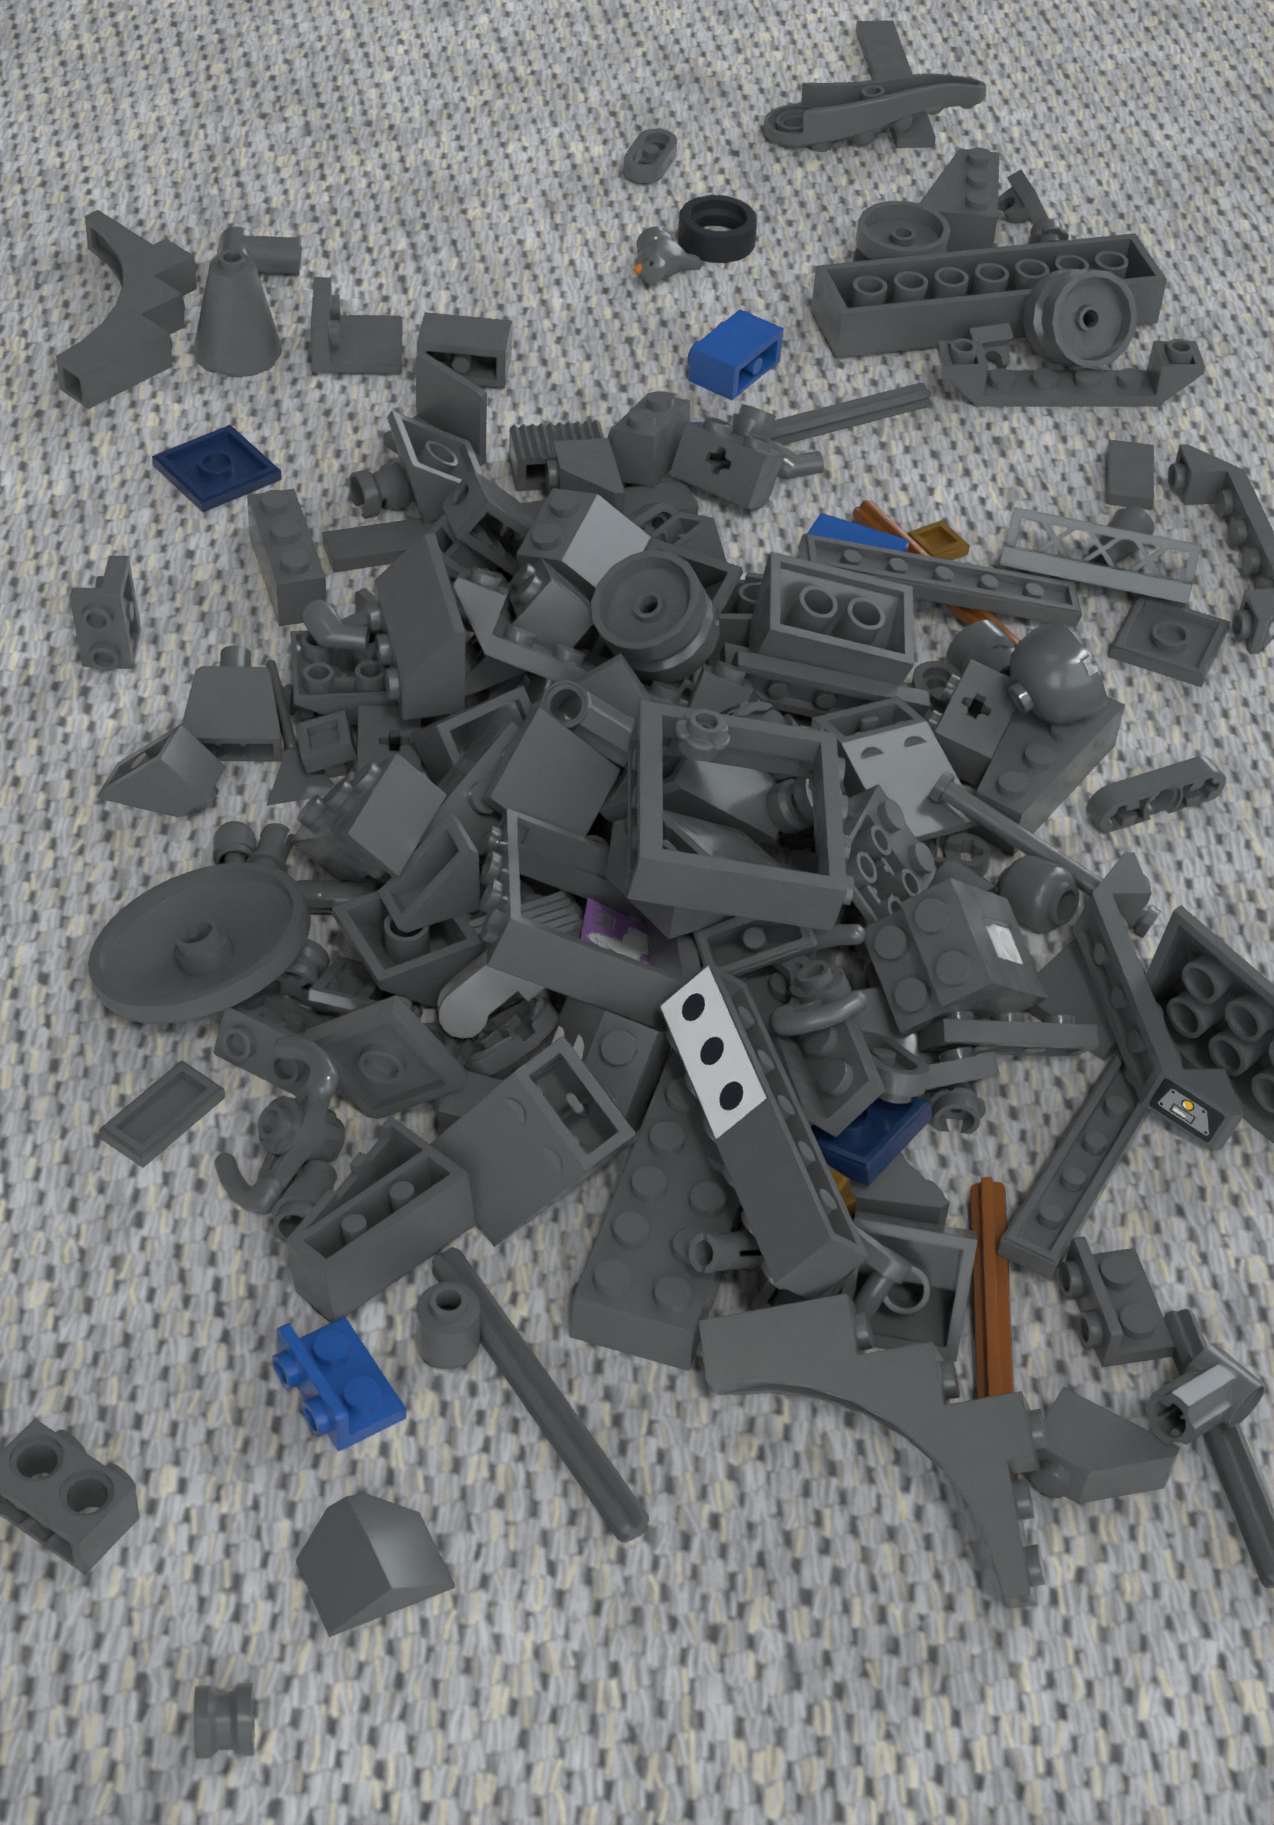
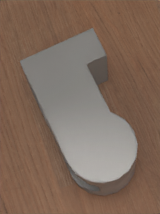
M485 950L445 984L439 992L437 999L439 1022L443 1029L451 1036L470 1038L482 1031L486 1026L488 1015L514 993L519 991L529 1002L544 990L545 987L488 967L487 950Z

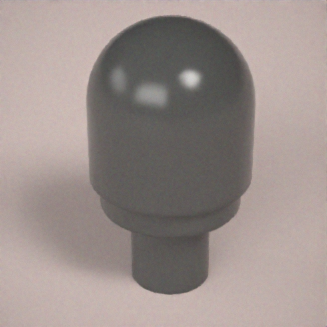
M226 822L214 834L213 860L216 865L246 862L248 856L256 851L255 834L243 822Z

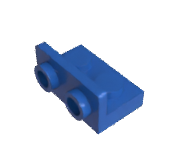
M346 1317L300 1338L289 1323L277 1328L278 1353L272 1356L274 1369L280 1382L287 1390L297 1387L305 1399L302 1402V1410L310 1429L316 1437L327 1434L339 1452L406 1419V1407Z

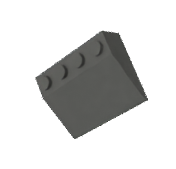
M1180 905L1173 910L1145 976L1155 1001L1162 1008L1164 1023L1174 1047L1180 1052L1182 1064L1187 1069H1225L1234 1092L1241 1099L1243 1119L1274 1143V984Z

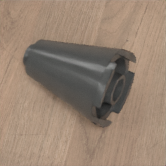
M226 250L214 257L209 265L193 353L196 362L206 371L228 373V377L237 378L254 376L271 369L275 365V361L281 356L282 345L254 260L239 250Z

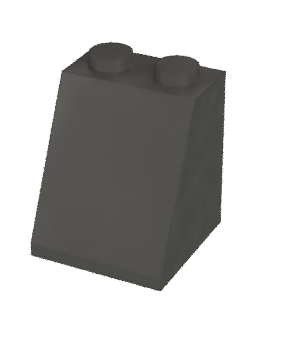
M662 754L663 810L742 830L760 847L770 845L783 833L773 823L767 809L768 791L773 785L777 784L768 772ZM625 769L599 811L605 819L611 822L627 818L628 770Z

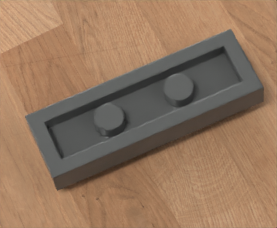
M961 1011L918 1031L920 1052L942 1053L972 1046L974 1054L995 1052V1055L1054 1057L1077 1056L1099 1047L1098 1025L1075 1024V1016L1051 1015L1041 1018V1022H1025V1016L1022 1013H999L990 1016V1020H974L973 1012Z

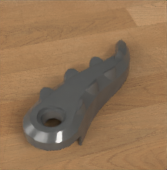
M935 73L902 75L858 82L802 83L801 102L780 106L771 110L764 119V133L769 140L779 146L786 148L810 146L816 152L830 150L832 142L851 139L859 146H867L872 142L874 133L891 127L899 133L906 132L912 124V119L923 114H939L944 108L960 106L963 109L973 108L986 98V84L973 78Z

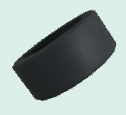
M725 195L696 197L686 202L679 212L678 245L686 253L694 254L705 262L729 263L739 261L750 255L755 248L756 212L750 205L737 198ZM721 226L732 230L714 231L703 227Z

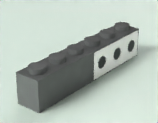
M709 962L659 1005L668 1027L665 1035L671 1047L679 1054L686 1071L683 1075L684 1082L691 1093L698 1099L705 1116L702 1119L703 1128L716 1143L724 1163L721 1165V1171L727 1182L735 1189L743 1207V1211H741L742 1222L755 1237L764 1259L761 1260V1267L764 1274L780 1290L784 1291L787 1289L809 1300L816 1299L869 1257L746 983Z

